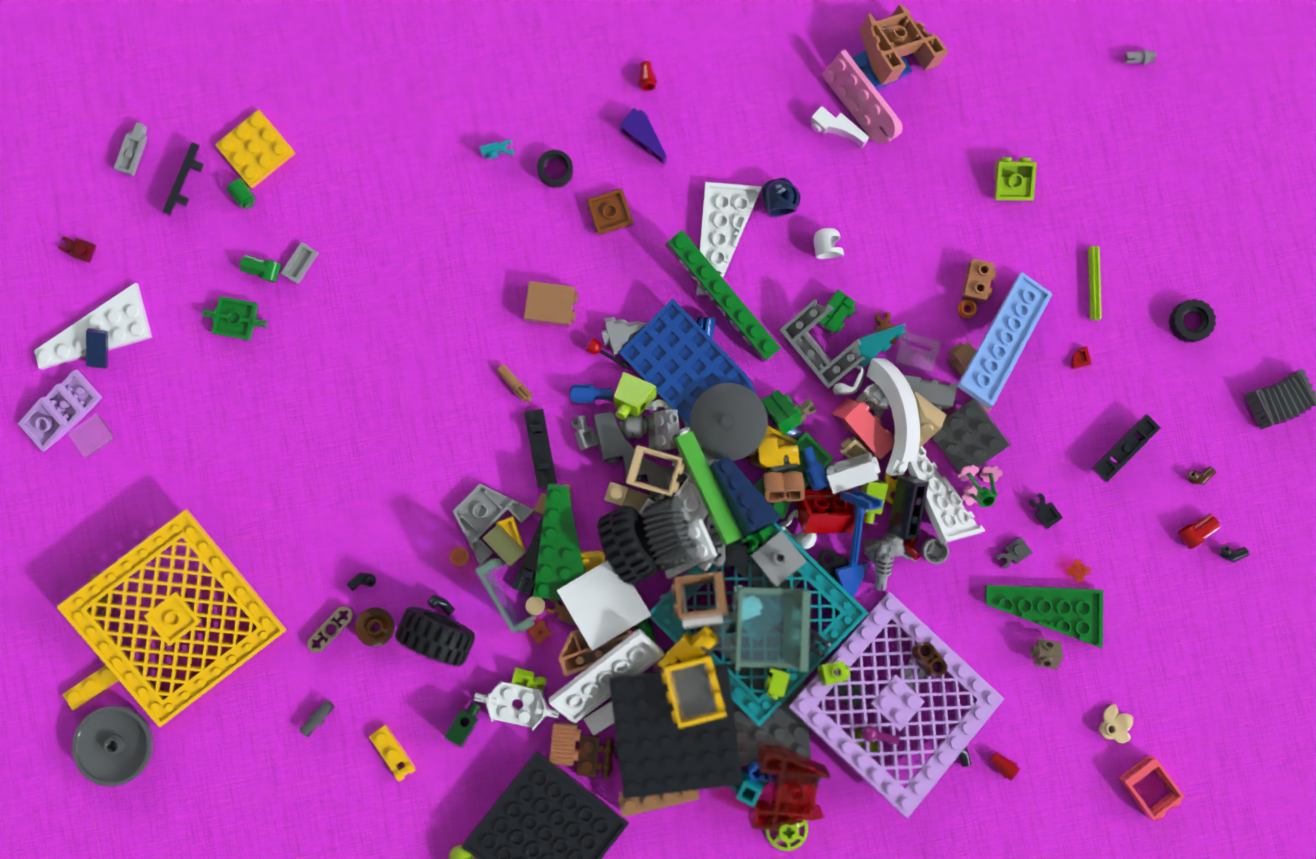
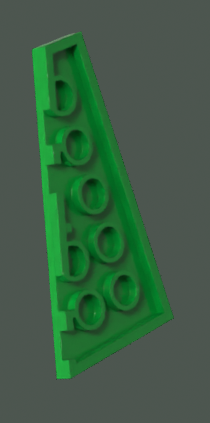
M548 483L533 597L563 601L557 590L585 574L568 485Z
M985 585V605L1103 649V590Z

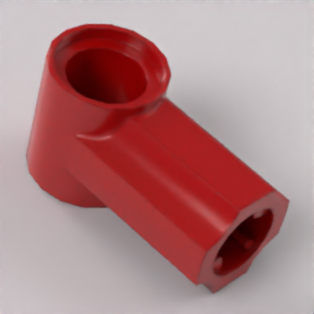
M1207 514L1196 523L1187 525L1179 530L1178 534L1188 549H1193L1203 543L1204 538L1219 529L1220 523L1212 514Z

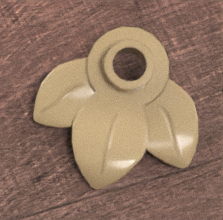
M1111 704L1103 712L1104 721L1099 725V733L1107 740L1114 739L1118 743H1126L1131 739L1127 731L1133 725V716L1125 713L1120 714L1117 705Z

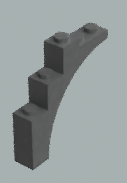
M613 411L596 414L593 417V424L602 464L614 465L621 460L627 481L635 449L624 438L616 423ZM643 456L636 481L642 482L645 478L646 484L669 490L674 470L659 466ZM684 473L682 475L678 474L677 482H680L678 490L688 477ZM648 490L649 498L651 500L655 499L656 502L664 501L669 497L668 495Z

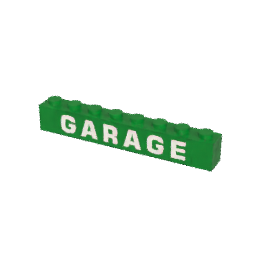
M683 230L679 231L665 244L676 260L762 362L767 361L781 349Z

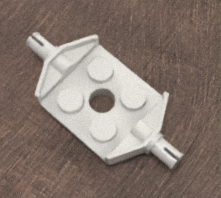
M502 681L498 683L490 694L475 693L474 701L487 704L492 722L498 720L531 727L532 730L537 727L544 717L549 716L558 719L560 713L558 710L550 709L547 706L543 690ZM513 700H521L523 707L520 709L515 708Z

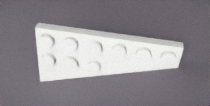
M705 182L700 252L722 278L762 188L760 186ZM697 285L696 295L707 296Z
M137 283L132 284L34 350L39 369H46L86 357V330L88 328L108 331V350L152 338L139 285Z

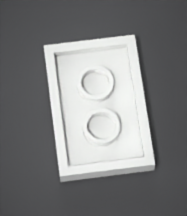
M702 519L683 528L688 531L685 535L691 536L687 539L692 541L690 546L697 549V560L677 566L674 569L666 570L665 573L668 579L717 556Z

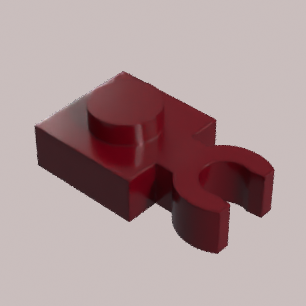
M62 237V240L67 242V246H59V250L66 253L70 252L69 256L88 263L91 262L96 249L95 244L78 238L73 242L67 237Z

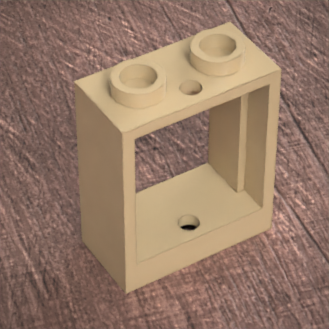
M637 445L626 483L672 496L673 493L677 494L680 482H677L678 474H683L685 463H682L683 458ZM644 453L676 462L669 490L636 481Z

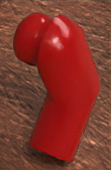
M904 539L905 551L914 560H918L922 555L914 546L918 543V539Z

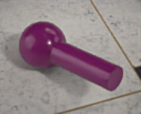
M871 725L865 726L861 731L862 738L865 741L871 742L877 739L899 744V736L878 732Z

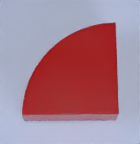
M1087 346L1077 350L1071 359V369L1092 364Z

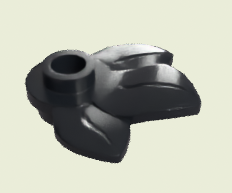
M829 549L822 550L818 555V564L839 583L835 570L849 566V561L844 556L836 555L834 551ZM826 555L830 556V562L828 563L824 561Z

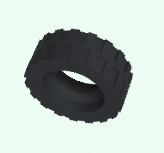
M1192 299L1184 301L1174 307L1169 316L1170 330H1172L1173 335L1187 343L1197 342L1208 337L1214 331V326H1216L1214 310L1203 300ZM1195 312L1201 317V326L1197 330H1190L1185 327L1183 318L1186 313Z

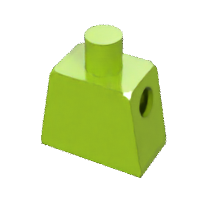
M623 372L614 394V406L618 408L615 415L621 420H625L628 414L636 417L640 416L656 398V385Z
M875 480L861 485V492L882 499L884 506L888 484L882 480ZM883 506L879 509L866 510L863 522L873 524L875 514H882Z

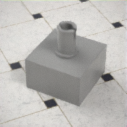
M782 531L751 555V559L774 587L807 562Z

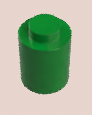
M237 179L227 186L226 190L241 209H249L255 204L256 197L242 179Z

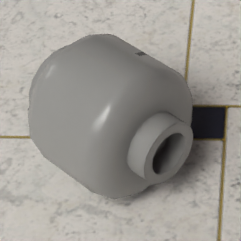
M628 414L625 420L619 421V429L624 433L626 439H640L647 433L646 418H643L642 415L636 417Z

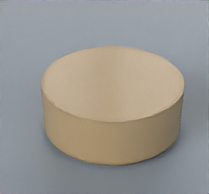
M530 597L526 602L527 612L535 616L540 615L545 610V601L539 597Z

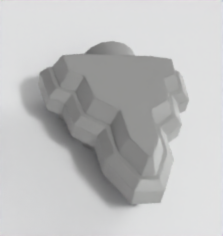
M614 317L604 318L606 330L601 332L605 346L610 345L613 354H619L647 323L639 321L629 323L625 319L616 320Z

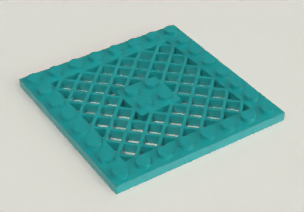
M777 523L772 525L775 533L769 535V538L771 539L782 531L807 561L796 570L803 577H793L792 573L785 580H790V588H793V580H803V589H807L808 581L817 590L810 592L811 594H817L818 605H810V608H818V619H810V622H818L819 636L832 645L830 648L825 647L816 640L813 647L821 650L825 656L821 658L810 650L808 672H800L798 668H786L783 671L789 673L790 676L784 697L778 696V700L766 696L767 688L765 687L767 676H771L767 675V668H763V675H753V667H750V675H739V670H736L735 675L728 668L732 700L758 726L781 705L868 614ZM739 539L728 545L741 546L743 542L742 539ZM718 554L715 560L718 561V558L721 557V555ZM751 559L747 564L748 577H738L737 567L739 566H726V564L722 566L711 564L707 572L695 566L685 575L715 573L720 567L724 575V567H734V577L724 578V580H734L735 586H738V580H748V587H752L751 580H762V588H765V580H768L763 572L762 577H751V566H757L755 563H751ZM710 583L707 584V592H696L703 584L685 586L686 600L688 601L693 595V606H687V608H694V612H696V608H707V610L716 608V605H710V594H715V592H710ZM671 589L649 612L651 614L650 618L677 643L687 631L693 636L697 633V629H694V633L690 629L685 630L683 621H680L675 616L674 603H677L676 596H673ZM725 591V592H726V594H733V592H735V591ZM696 594H707V605L696 606ZM754 595L755 598L759 597L762 609L759 610L761 614L741 621V626L748 632L741 633V636H749V647H741V650H749V660H753L752 650H763V660H767L766 650H777V660H781L780 650H782V647H780V636H782V633L778 630L777 633H767L775 623L778 626L781 621L780 618L783 616V611L780 609L783 608V605H780L779 595H776V604L767 595ZM821 595L831 605H821ZM831 607L832 619H821V608ZM835 609L839 612V614L836 617ZM724 619V622H732V619ZM830 621H832V622L822 631V622H830ZM721 626V633L716 634L721 636L722 647H714L713 650H722V661L711 652L713 665L731 664V661H725V650H734V647H725L724 636H731L732 633H724V626ZM766 636H777V647H766ZM752 637L757 641L763 637V647H752ZM704 663L697 664V665H698L699 667H700V666H704ZM739 678H750V689ZM753 678H764V689H753ZM758 692H763L759 697H757L754 694Z

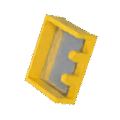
M711 654L664 666V672H661L663 683L668 684L669 692H666L668 703H673L674 711L671 714L674 724L678 723L679 728L726 716Z

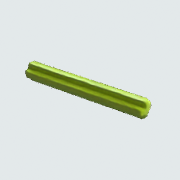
M1090 246L1088 248L1090 320L1098 321L1102 318L1099 246Z

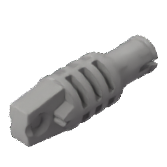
M881 541L876 555L874 567L876 580L874 588L878 591L881 590V585L882 591L886 590L887 579L892 573L894 545L891 541Z

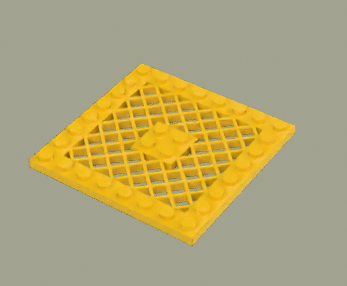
M185 509L57 606L59 611L159 728L287 630L188 509ZM180 538H183L186 542H184V541H178V540H179ZM172 545L171 554L162 553L164 550H166L168 547ZM177 545L187 546L186 555L176 554ZM191 549L198 557L190 556ZM156 557L155 566L146 565ZM161 557L171 558L170 568L160 567ZM175 559L185 560L184 569L174 568ZM189 560L199 561L198 571L188 570ZM203 564H205L211 572L203 571ZM140 569L139 578L130 577ZM145 569L155 570L154 580L144 579ZM159 571L169 572L168 581L158 580ZM174 572L184 573L182 583L173 582ZM188 574L198 575L197 584L187 583ZM202 575L212 576L211 586L201 585ZM216 579L220 582V584L223 587L215 586ZM129 581L139 582L138 592L128 591ZM124 582L123 590L114 589ZM143 583L153 584L152 593L142 592ZM158 585H168L167 595L157 594ZM172 586L182 587L181 594L176 591L171 595ZM186 588L196 589L195 598L185 597ZM200 589L210 590V598H199ZM214 592H225L224 601L214 600ZM108 594L107 602L99 601L102 597ZM113 594L123 595L122 604L112 603ZM229 594L235 600V602L228 601ZM127 595L137 596L136 605L126 604ZM142 597L151 598V607L141 606ZM156 598L165 599L155 607ZM187 601H188V602H195V603H194V610H193L192 607L187 603ZM199 603L209 604L208 613L198 612ZM213 604L223 605L222 614L212 613ZM97 606L107 607L106 616L96 615ZM227 606L237 607L236 616L226 615ZM111 607L121 608L120 617L111 616ZM126 609L136 610L135 619L125 618ZM241 609L248 617L240 616ZM140 610L150 611L144 615L146 620L139 619ZM200 617H207L206 626H198L202 622ZM211 618L221 619V627H210ZM98 620H105V626L103 627ZM225 620H236L235 629H226ZM110 621L119 622V631L109 630ZM239 622H250L249 631L239 630ZM124 623H134L133 632H123ZM139 624L148 625L147 634L138 633ZM253 624H255V626L257 627L254 631ZM154 628L159 635H152V629ZM191 630L190 638H181ZM195 631H206L205 640L195 639ZM210 631L220 632L219 641L209 640ZM224 633L234 634L233 643L223 642ZM238 634L247 635L237 643ZM111 635L118 636L117 642L113 639ZM123 636L132 637L131 646L122 645ZM137 638L147 639L146 648L136 647ZM151 639L161 640L160 649L150 648ZM165 642L168 646L175 642V650H165ZM180 642L190 643L189 652L179 651ZM194 644H204L203 653H194ZM208 645L218 646L217 655L207 654ZM222 646L231 647L229 650H227L224 654L221 655ZM124 650L131 651L130 657L125 653ZM135 651L145 652L144 661L135 660ZM150 653L159 654V663L149 662ZM164 654L174 655L173 664L163 663ZM178 656H187V665H178ZM192 657L202 658V666H191ZM206 659H216L206 667ZM136 665L144 666L143 673ZM148 666L158 667L157 676L147 675ZM162 668L172 669L171 677H161ZM176 670H187L186 679L176 678ZM191 671H200L190 679ZM149 680L156 681V688ZM161 681L171 682L170 691L160 690ZM175 683H183L182 686L174 691Z

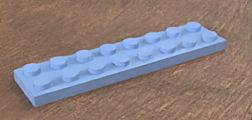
M1021 272L1013 283L957 387L990 409L998 398L1052 293Z

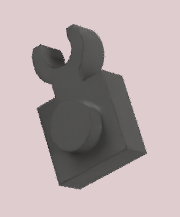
M1018 537L1004 547L1007 553L998 554L995 559L999 560L1003 557L1005 563L1001 568H1007L1011 564V560L1017 564L1032 554V551L1023 538Z

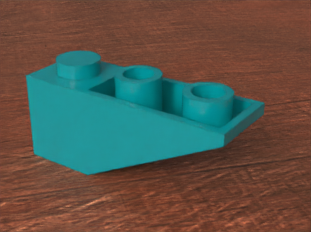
M902 323L860 338L861 345L858 346L860 356L865 357L860 364L863 367L867 364L870 365L871 359L878 358L876 355L880 351L885 353L892 346L890 341L894 337L899 339L905 333L903 328L906 324Z

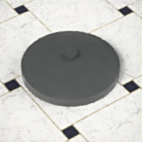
M735 383L718 384L704 391L696 400L690 416V429L693 431L701 450L718 460L728 456L732 461L751 455L762 444L768 428L767 411L762 400L749 388Z
M116 705L97 709L86 716L77 727L72 741L73 759L78 770L88 780L102 786H118L138 777L148 766L154 748L153 734L144 717L131 708Z

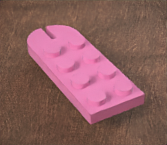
M841 51L821 75L867 135L878 144H886L901 134L902 122L847 51Z

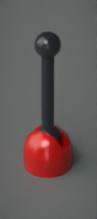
M592 338L585 350L593 355L601 353L622 365L624 369L629 367L628 362H623L603 351L599 341Z

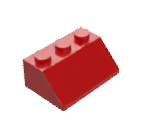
M805 489L804 500L798 501V521L803 533H853L855 505L840 499L841 492L833 494L832 490L821 489L820 491H815L813 489ZM844 490L851 494V490Z

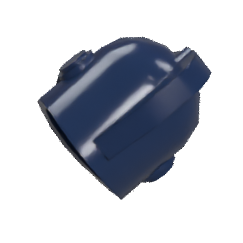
M778 178L770 180L762 188L763 203L769 217L788 215L797 211L801 196L798 189L789 179Z

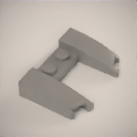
M814 299L784 325L780 331L825 386L830 388L863 361L865 357L860 356L858 346L861 345V341L859 339L833 360L828 357L808 331L834 308L830 305L825 308L817 304V300Z

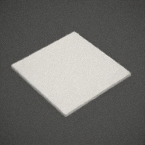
M608 561L557 590L592 651L651 616L634 585L625 584L623 580H620Z

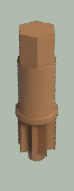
M505 364L501 365L496 370L500 377L523 402H531L532 393L524 386V383H521Z

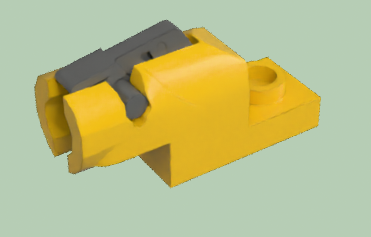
M777 438L764 439L759 448L751 454L755 455L756 452H759L761 466L771 468L773 472L800 465L798 445H781L782 447H779Z
M706 626L693 636L687 631L657 664L664 669V666L673 665L678 659L684 662L710 655L718 643L719 637L712 629Z

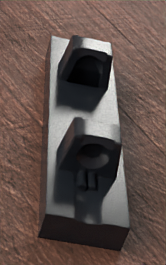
M192 142L162 211L165 215L171 216L176 203L187 206L189 198L180 195L190 168L201 172L204 164L195 160L199 150V145Z
M544 409L524 412L538 488L548 486V483L557 484Z
M1145 414L1091 469L1104 482H1108L1161 427L1148 414ZM1112 456L1117 462H1113L1110 457Z
M543 518L539 522L512 586L513 589L527 595L531 594L535 585Z

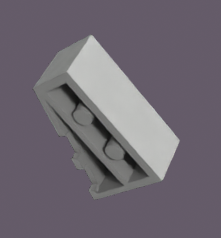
M904 375L913 394L917 392L942 412L953 407L958 383L946 385L939 383V380H933L932 382L923 380L920 377Z

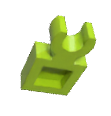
M516 667L511 683L544 691L547 678L542 676L533 677L534 672Z

